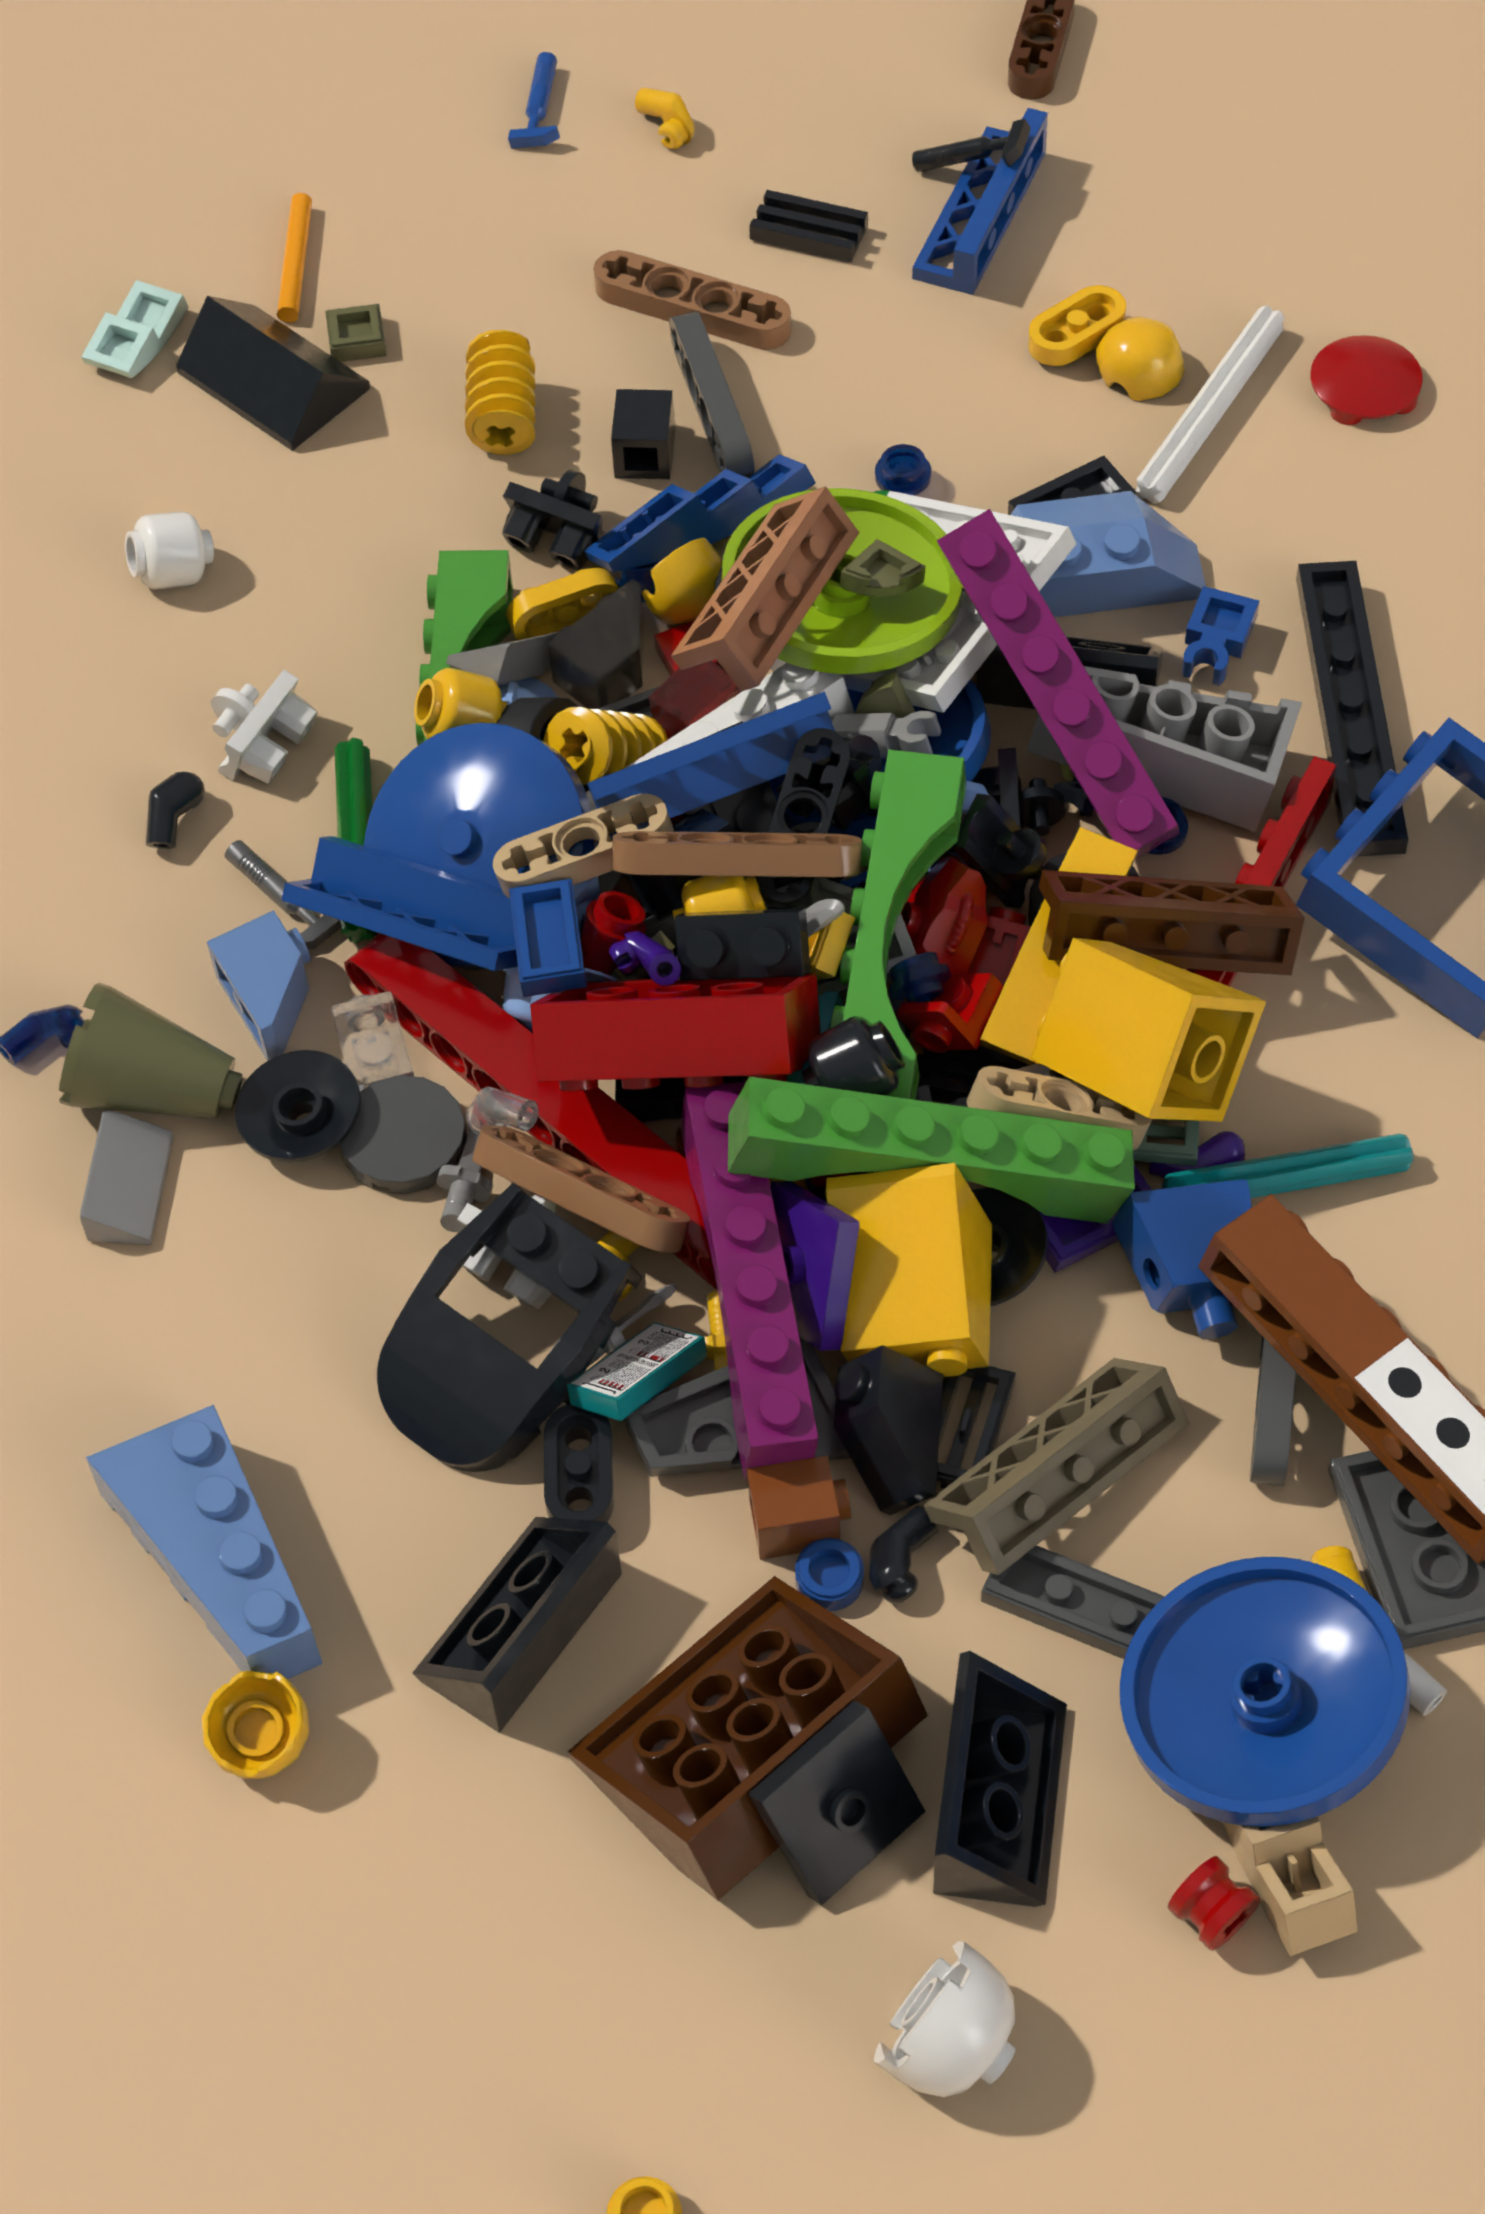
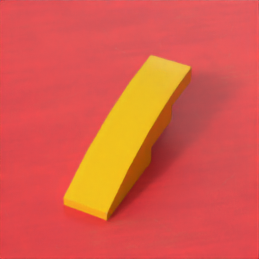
M1080 827L1058 871L1128 876L1138 850ZM1044 899L980 1038L981 1045L1028 1065L1040 1064L1032 1060L1031 1056L1038 1039L1039 1023L1048 1010L1059 979V966L1061 960H1048L1043 951L1050 913V906L1046 899Z

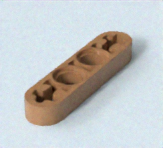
M609 251L601 255L594 264L596 294L601 300L609 304L668 322L672 316L698 311L708 334L757 349H775L784 345L790 338V307L784 299L778 296L628 251ZM663 287H675L681 291L678 295L669 298L659 297L654 294L656 290ZM717 301L725 302L731 306L728 310L719 313L709 312L703 308L705 305Z
M630 831L615 834L612 840V869L625 874L849 877L860 874L862 868V839L845 834Z
M499 1125L481 1126L472 1157L476 1164L645 1248L666 1253L681 1251L690 1223V1216L686 1212L518 1130Z

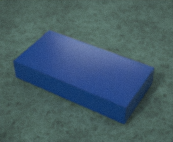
M572 879L509 888L519 979L523 997L586 988V975Z

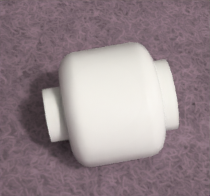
M184 511L144 515L136 522L134 531H128L125 537V555L131 575L133 577H140L144 585L154 590L197 584L202 579L205 564H212L214 559V546L210 531L208 529L201 530L195 517Z

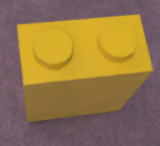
M1073 938L1068 952L1060 963L1059 979L1050 1005L1039 1023L1038 1039L1031 1059L1149 1119L1223 1122L1266 1001L1112 942Z
M955 1163L827 1178V1202L855 1218L860 1223L841 1352L849 1362L883 1345L943 1374L944 1377L961 1375L967 1369L989 1367L992 1223Z

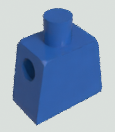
M1247 1179L1132 1192L1112 1221L1115 1233L1151 1308L1161 1314L1191 1310L1198 1335L1201 1339L1220 1338L1232 1333L1238 1327L1232 1303L1198 1268V1265L1213 1235L1252 1208Z

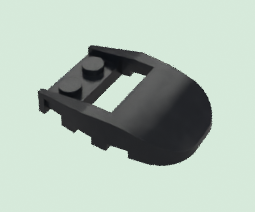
M512 1183L438 1251L398 1316L382 1347L377 1366L378 1392L384 1410L394 1426L403 1435L447 1466L467 1472H481L505 1465L509 1460L521 1454L541 1434L539 1426L562 1402L570 1404L567 1384L586 1371L599 1347L604 1349L617 1325L610 1317V1314L627 1283L637 1289L643 1277L627 1261L621 1260ZM483 1247L579 1314L538 1368L531 1365L439 1299L470 1256L474 1257Z

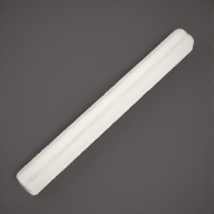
M1263 306L1256 311L1136 479L1138 485L1136 494L1140 499H1147L1152 504L1163 501L1283 331L1282 323L1285 317L1280 310L1273 311L1269 306Z

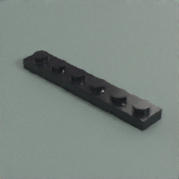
M1357 561L1298 564L1296 576L1327 759L1329 762L1337 764L1333 793L1339 827L1355 808L1365 813L1374 803L1369 799V796L1380 779L1389 769L1396 772ZM1402 806L1358 856L1406 854L1408 833Z

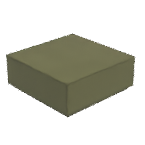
M379 304L325 311L332 357L340 362L387 356Z

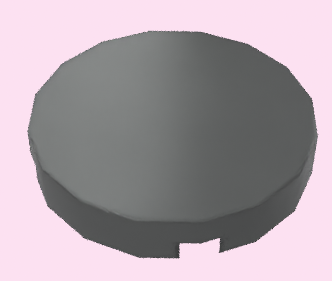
M398 1075L375 1081L360 1091L361 1108L354 1127L340 1143L346 1167L361 1183L374 1188L373 1184L389 1188L390 1193L408 1194L435 1185L439 1170L443 1165L456 1166L458 1164V1156L463 1149L467 1137L466 1126L459 1102L444 1086L424 1077Z

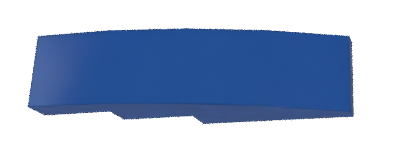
M779 454L749 478L725 469L695 493L671 484L585 549L584 553L590 561L612 572L657 563L689 541L706 538L712 544L732 535L736 528L760 507L781 497L805 491L816 484L806 464Z

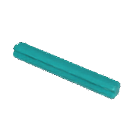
M1399 1133L1168 1173L1162 1183V1189L1247 1179L1250 1197L1256 1198L1270 1194L1404 1172L1410 1168L1411 1163L1414 1161V1156L1409 1138Z

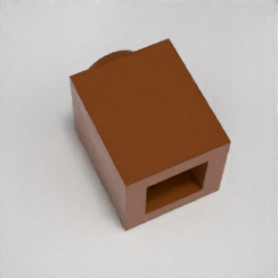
M828 1455L747 1468L749 1504L760 1560L801 1553L807 1545L820 1539L834 1538L840 1540V1521L851 1519V1508L845 1479H832Z

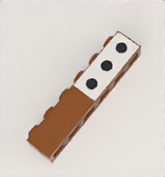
M1270 1194L1213 1235L1198 1268L1479 1565L1485 1560V1410L1474 1405L1449 1379L1441 1363L1435 1358L1427 1356L1402 1330L1397 1318L1388 1309L1380 1307L1355 1281L1350 1269L1342 1261L1333 1258L1309 1233L1304 1221L1296 1213L1287 1210Z

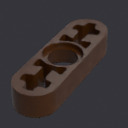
M1075 0L1026 1L1009 58L1008 87L1014 95L1023 99L1033 100L1043 98L1052 92L1074 19ZM1049 5H1054L1053 14L1045 13ZM1035 35H1047L1053 37L1054 40L1050 42H1035L1029 38ZM1031 63L1039 64V68L1036 69L1034 74H1029Z

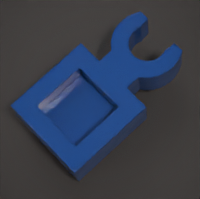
M1203 586L1186 628L1185 644L1189 646L1184 652L1183 677L1190 678L1194 667L1205 663L1214 667L1212 684L1220 686L1227 676L1229 655L1241 658L1258 616L1260 600Z

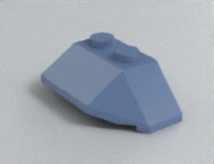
M1132 491L1020 504L1010 514L1068 526L1077 543L1039 591L1054 617L1197 600L1203 586L1206 587L1197 545Z

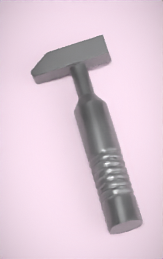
M242 840L233 842L227 848L225 858L234 867L240 870L284 912L298 915L309 925L301 933L308 950L315 949L341 928L339 919L327 915L318 918L309 909L281 901L284 885L287 881L265 863L261 857L255 854Z

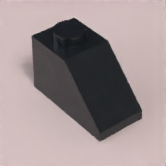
M883 1345L838 1367V1376L834 1387L836 1402L833 1427L879 1510L891 1516L936 1495L943 1374Z

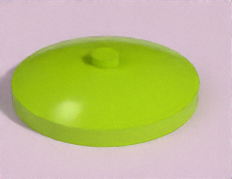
M828 488L860 533L781 651L778 659L798 667L824 673L864 674L892 669L919 658L934 648L948 634L957 618L961 604L962 586L937 543L938 539L947 534L928 516L902 501L858 489ZM814 490L797 492L781 497L750 514L736 528L726 545L723 555L722 580L775 504ZM876 539L926 566L925 578L922 584L908 592L885 597L866 596L848 591L840 587L841 571Z

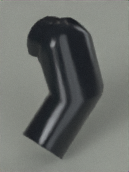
M915 1506L879 1535L870 1548L869 1580L875 1590L881 1589L885 1600L892 1604H899L916 1592L918 1580L909 1571L911 1567V1554L938 1532L936 1524L930 1521L927 1512L920 1506Z

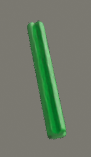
M351 738L349 742H339L334 751L337 837L364 846L365 832L372 810L370 750L363 745L361 739ZM340 920L341 932L348 936L350 942L360 943L363 939H373L377 934L375 931Z

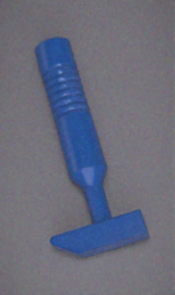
M542 52L537 57L526 106V115L529 118L527 128L509 131L508 141L511 149L546 146L560 138L557 126L538 127L539 121L543 120L547 113L557 66V58L550 52Z

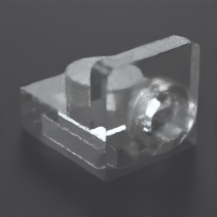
M391 992L356 996L348 1002L336 1004L331 1008L344 1063L354 1074L360 1091L375 1081L398 1075L414 1076Z

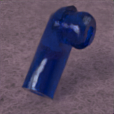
M66 1004L28 1014L0 1036L1 1055L10 1064L15 1065L54 1034L57 1035L61 1044L68 1048L75 1026L82 1027L85 1021L80 1016L83 1011L76 1006Z

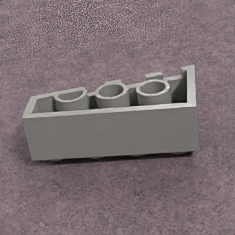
M1084 666L1163 800L1256 832L1276 784L1302 702L1280 699L1277 707L1253 703L1251 693L1227 690L1225 698L1192 693L1190 683L1168 680L1167 684L1158 687L1139 684L1135 674ZM1038 714L1027 752L1069 766Z

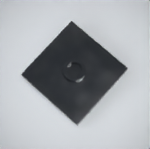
M853 1701L748 1794L807 1896L820 1905H823L926 1812L870 1710L856 1701Z

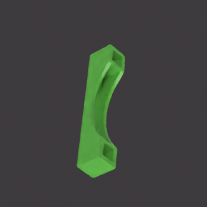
M509 550L439 551L438 572L436 575H428L427 603L429 610L434 609V619H424L425 654H431L430 664L420 665V686L424 680L432 679L438 671L450 668V665L446 664L448 655L497 645L511 632V628L506 620V610L513 600V581ZM416 724V741L419 746L427 739L422 727Z
M888 749L885 772L875 771L871 784L870 809L878 810L875 830L865 829L862 837V867H868L865 888H854L850 915L856 917L853 925L859 926L855 947L845 946L841 961L840 983L849 985L845 1006L835 1005L831 1028L854 1016L863 1017L870 1021L871 1024L881 1021L892 1034L905 1061V1067L898 1071L899 1085L888 1096L916 1100L920 1079L917 1055L900 1029L888 998L886 986L888 952L897 919L913 888L932 864L958 842L967 782L963 757Z
M757 1077L748 1078L728 1115V1173L797 1181L823 1175L882 1172L955 1163L966 1181L1003 1191L1030 1204L1044 1215L1106 1224L1135 1189L1132 1130Z

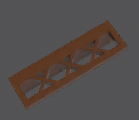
M1042 870L1039 889L1050 906L1043 943V951L1048 960L1062 961L1069 950L1072 939L1080 938L1112 942L1184 969L1292 976L1305 917L1283 887Z

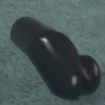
M187 771L176 772L150 791L146 846L158 849H172L176 847L178 817L197 807L205 793L204 783L196 774Z

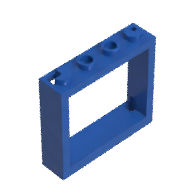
M1449 717L1433 736L1424 730L1416 738L1403 757V761L1407 765L1399 774L1392 769L1385 773L1371 792L1369 799L1374 803L1365 813L1355 808L1348 815L1334 836L1339 843L1329 853L1321 847L1312 856L1300 874L1308 881L1296 906L1478 1039L1485 1030V981L1340 876L1436 765L1485 800V743Z

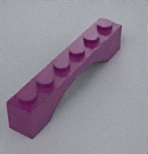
M990 509L986 510L938 539L937 543L946 561L1034 705L1111 839L1138 850L1135 858L1137 859L1180 834L1177 822Z
M747 1081L724 1083L711 1087L685 1088L680 1125L690 1182L703 1217L716 1277L727 1351L733 1421L744 1481L747 1480V1468L814 1458L819 1440L769 1178L756 1177L749 1174L728 1173V1115Z

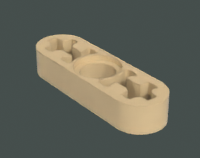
M652 794L633 795L506 843L497 851L493 859V869L502 892L506 897L510 898L509 888L572 879V883L575 885L613 871L612 841L609 834L615 831L617 834L630 831L674 832L665 803L662 799ZM648 822V827L637 829L636 825ZM593 839L599 841L598 846L589 854L583 856L568 854L569 849L581 840ZM556 854L558 862L551 864L548 856ZM530 866L531 870L519 874L518 869Z
M987 1066L979 1071L966 1100L967 1106L970 1108L1132 1130L1133 1150L1139 1148L1152 1122V1119L1075 1081L999 1066Z

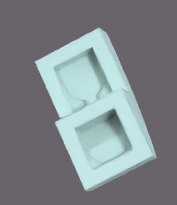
M136 280L117 316L105 312L81 356L84 363L133 378L154 359L179 325L189 307L184 296Z

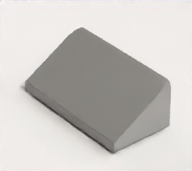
M556 632L448 655L446 664L450 665V668L486 675L494 679L498 686L507 684L510 681H519L544 675L550 672L560 634Z
M103 1110L80 1211V1220L88 1241L151 1245L174 1138L172 1131L119 1112Z

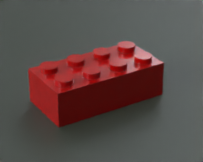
M809 973L803 977L680 980L678 978V980L668 986L659 985L652 979L586 982V988L549 993L530 1004L537 1082L559 1081L560 1090L562 1091L589 1090L599 1086L598 1080L621 1079L622 1088L624 1089L653 1088L661 1085V1078L684 1077L685 1086L693 1088L723 1084V1076H747V1078L757 1077L787 1082V1074L803 1069V1064L808 1061L807 1049L810 1041L821 1034L816 973Z

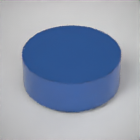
M825 1538L810 1543L801 1551L796 1560L795 1582L797 1591L829 1611H837L848 1607L859 1597L864 1585V1565L860 1554L852 1545L839 1539Z

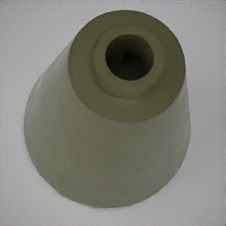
M102 983L94 985L83 1006L95 1011L91 1020L86 1019L82 1027L75 1026L65 1057L59 1084V1091L64 1092L59 1099L61 1104L80 1108L217 1118L222 1107L230 1110L234 1108L243 1081V1074L234 1071V1057L112 986Z

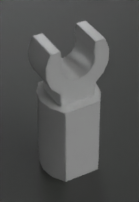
M931 711L914 712L904 718H897L893 713L835 714L832 721L835 732L842 737L851 733L872 737L878 744L880 759H887L888 749L933 754L927 736L934 737L941 734L936 714Z

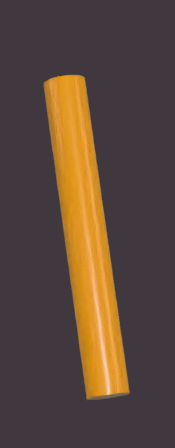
M305 193L294 194L290 204L277 317L286 323L295 322L299 317L312 199Z

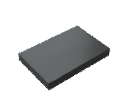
M1371 1451L1331 1459L1328 1471L1371 1593L1396 1628L1403 1650L1484 1632L1485 1560L1478 1565Z

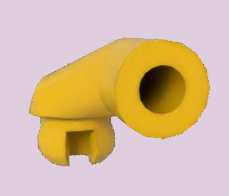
M643 87L637 92L635 97L636 110L640 114L661 117L664 123L659 127L658 135H666L661 140L665 147L678 149L683 143L688 144L691 141L695 125L679 94Z

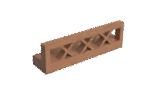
M826 486L775 504L671 655L681 670L717 659L740 691L760 685L860 533Z

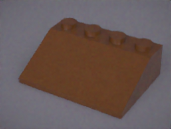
M774 1576L575 1744L567 1753L575 1765L676 1869L719 1901L779 1848L748 1795L755 1787L853 1701L860 1703L870 1710L890 1748L923 1721L928 1714L899 1655Z

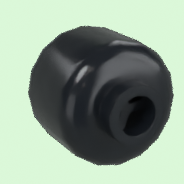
M854 1016L810 1041L807 1049L810 1067L802 1071V1076L806 1085L888 1096L899 1085L898 1071L905 1067V1061L895 1039L881 1021L871 1024L870 1021L863 1017Z

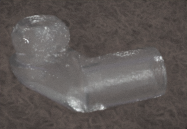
M487 1086L481 1089L466 1110V1120L470 1129L478 1136L481 1126L484 1125L510 1126L527 1131L536 1123L539 1108L533 1100Z

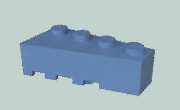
M214 1405L86 1457L101 1496L113 1511H117L129 1526L132 1535L144 1550L153 1556L169 1576L172 1585L185 1601L188 1600L204 1620L209 1631L241 1671L275 1673L277 1671L289 1679L323 1664L312 1628Z

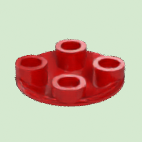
M1357 335L1341 338L1324 347L1313 360L1310 379L1316 395L1331 408V417L1340 424L1355 425L1362 419H1377L1394 414L1410 413L1416 407L1418 395L1422 388L1423 374L1417 359L1400 344L1382 337Z

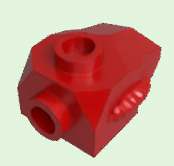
M945 852L928 875L912 890L901 911L919 960V966L911 971L933 980H939L942 973L947 975L967 974L988 925L985 882L980 872L962 863L960 858Z

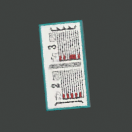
M653 1322L567 1384L570 1404L622 1421L708 1357L705 1339L697 1334Z

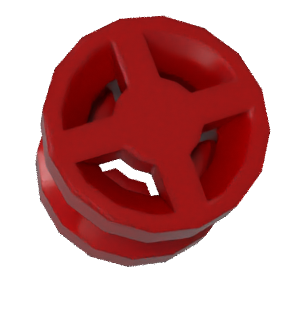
M1214 1856L1201 1864L1179 1886L1168 1903V1909L1178 1919L1190 1920L1199 1929V1940L1209 1950L1213 1951L1226 1943L1240 1930L1257 1909L1261 1898L1250 1887H1239L1230 1879L1229 1866L1218 1856Z

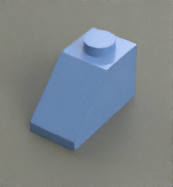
M273 910L207 941L216 978L267 1061L284 1053L309 991L304 964L311 961L309 950L296 928L287 931Z

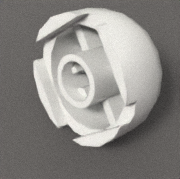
M958 1941L952 1946L958 1960L951 1966L939 1957L897 2010L890 2025L895 2029L904 2030L896 2040L892 2050L882 2042H879L875 2051L874 2063L896 2080L917 2092L940 2097L955 2095L970 2088L979 2078L990 2085L1004 2072L1016 2051V2048L1007 2042L1015 2023L1014 1996L1007 1981L988 1959L964 1941Z

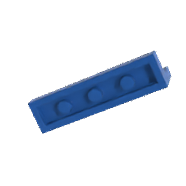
M1027 108L1022 119H1026L1031 130L1022 155L1010 167H1007L1002 158L998 164H994L990 156L967 163L912 267V279L974 295L1046 154L1047 112ZM987 126L982 136L994 140L1008 137L1009 132ZM988 183L981 198L976 199L971 192V188ZM970 218L963 233L958 235L952 224ZM954 253L953 270L932 264L934 259Z
M824 691L588 782L587 785L596 809L633 795L652 794L663 800L669 816L672 818L787 773L794 747L803 734L817 728H827L835 731L828 710H831V706ZM820 745L816 753L810 754L806 752L803 757L815 763L830 757L831 748L826 745ZM643 822L636 826L639 830L646 828L649 825L648 822ZM616 831L609 834L611 841L613 836L617 834Z
M335 836L319 838L311 879L285 882L281 901L492 971L518 967L510 898L506 897L502 890Z

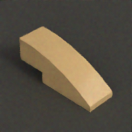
M1318 1817L1297 1823L1268 1827L1241 1826L1222 1822L1255 1893L1261 1898L1260 1903L1290 1956L1358 1932L1354 1890L1322 1841L1321 1824Z

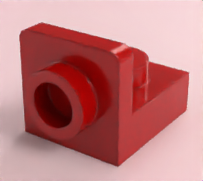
M990 907L989 914L987 915L988 925L967 974L992 973L1004 986L1031 926L1024 925L1026 916L1005 908Z
M992 973L944 975L940 985L934 992L931 1002L901 1003L896 1016L913 1033L914 1041L928 1051L944 1053L947 1050H977L981 1041L980 1038L1004 986Z

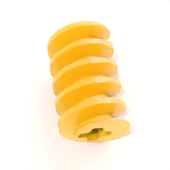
M490 330L481 333L470 342L466 351V434L474 445L483 451L496 455H512L523 452L532 445L535 439V359L529 353L531 350L529 340L517 332Z
M569 707L558 712L548 724L543 738L545 743L554 748L567 760L583 785L624 769L668 740L663 727L655 719L645 714L588 709L586 707Z

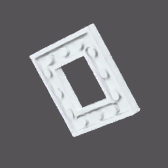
M890 491L887 494L888 497L902 501L928 516L946 534L986 511ZM992 511L1022 564L1040 591L1077 544L1068 526ZM964 591L961 596L959 612L952 628L929 652L911 662L892 669L873 673L841 675L844 678L847 689L865 693L875 679L897 672L912 705L944 713L997 644ZM777 658L770 670L775 671L787 662Z

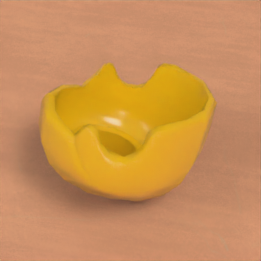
M1142 316L1130 317L1108 329L1096 348L1097 365L1108 387H1111L1113 383L1122 385L1132 400L1142 401L1162 397L1179 385L1185 372L1181 348L1174 331L1167 324L1158 320Z
M706 538L689 541L671 552L651 570L655 594L653 595L645 589L642 591V595L651 613L663 624L679 625L695 621L714 594L715 580L720 572L723 560Z
M277 1671L275 1673L239 1672L228 1683L223 1684L212 1694L201 1718L204 1746L217 1764L224 1771L247 1779H262L275 1776L297 1761L309 1736L308 1707L296 1686Z

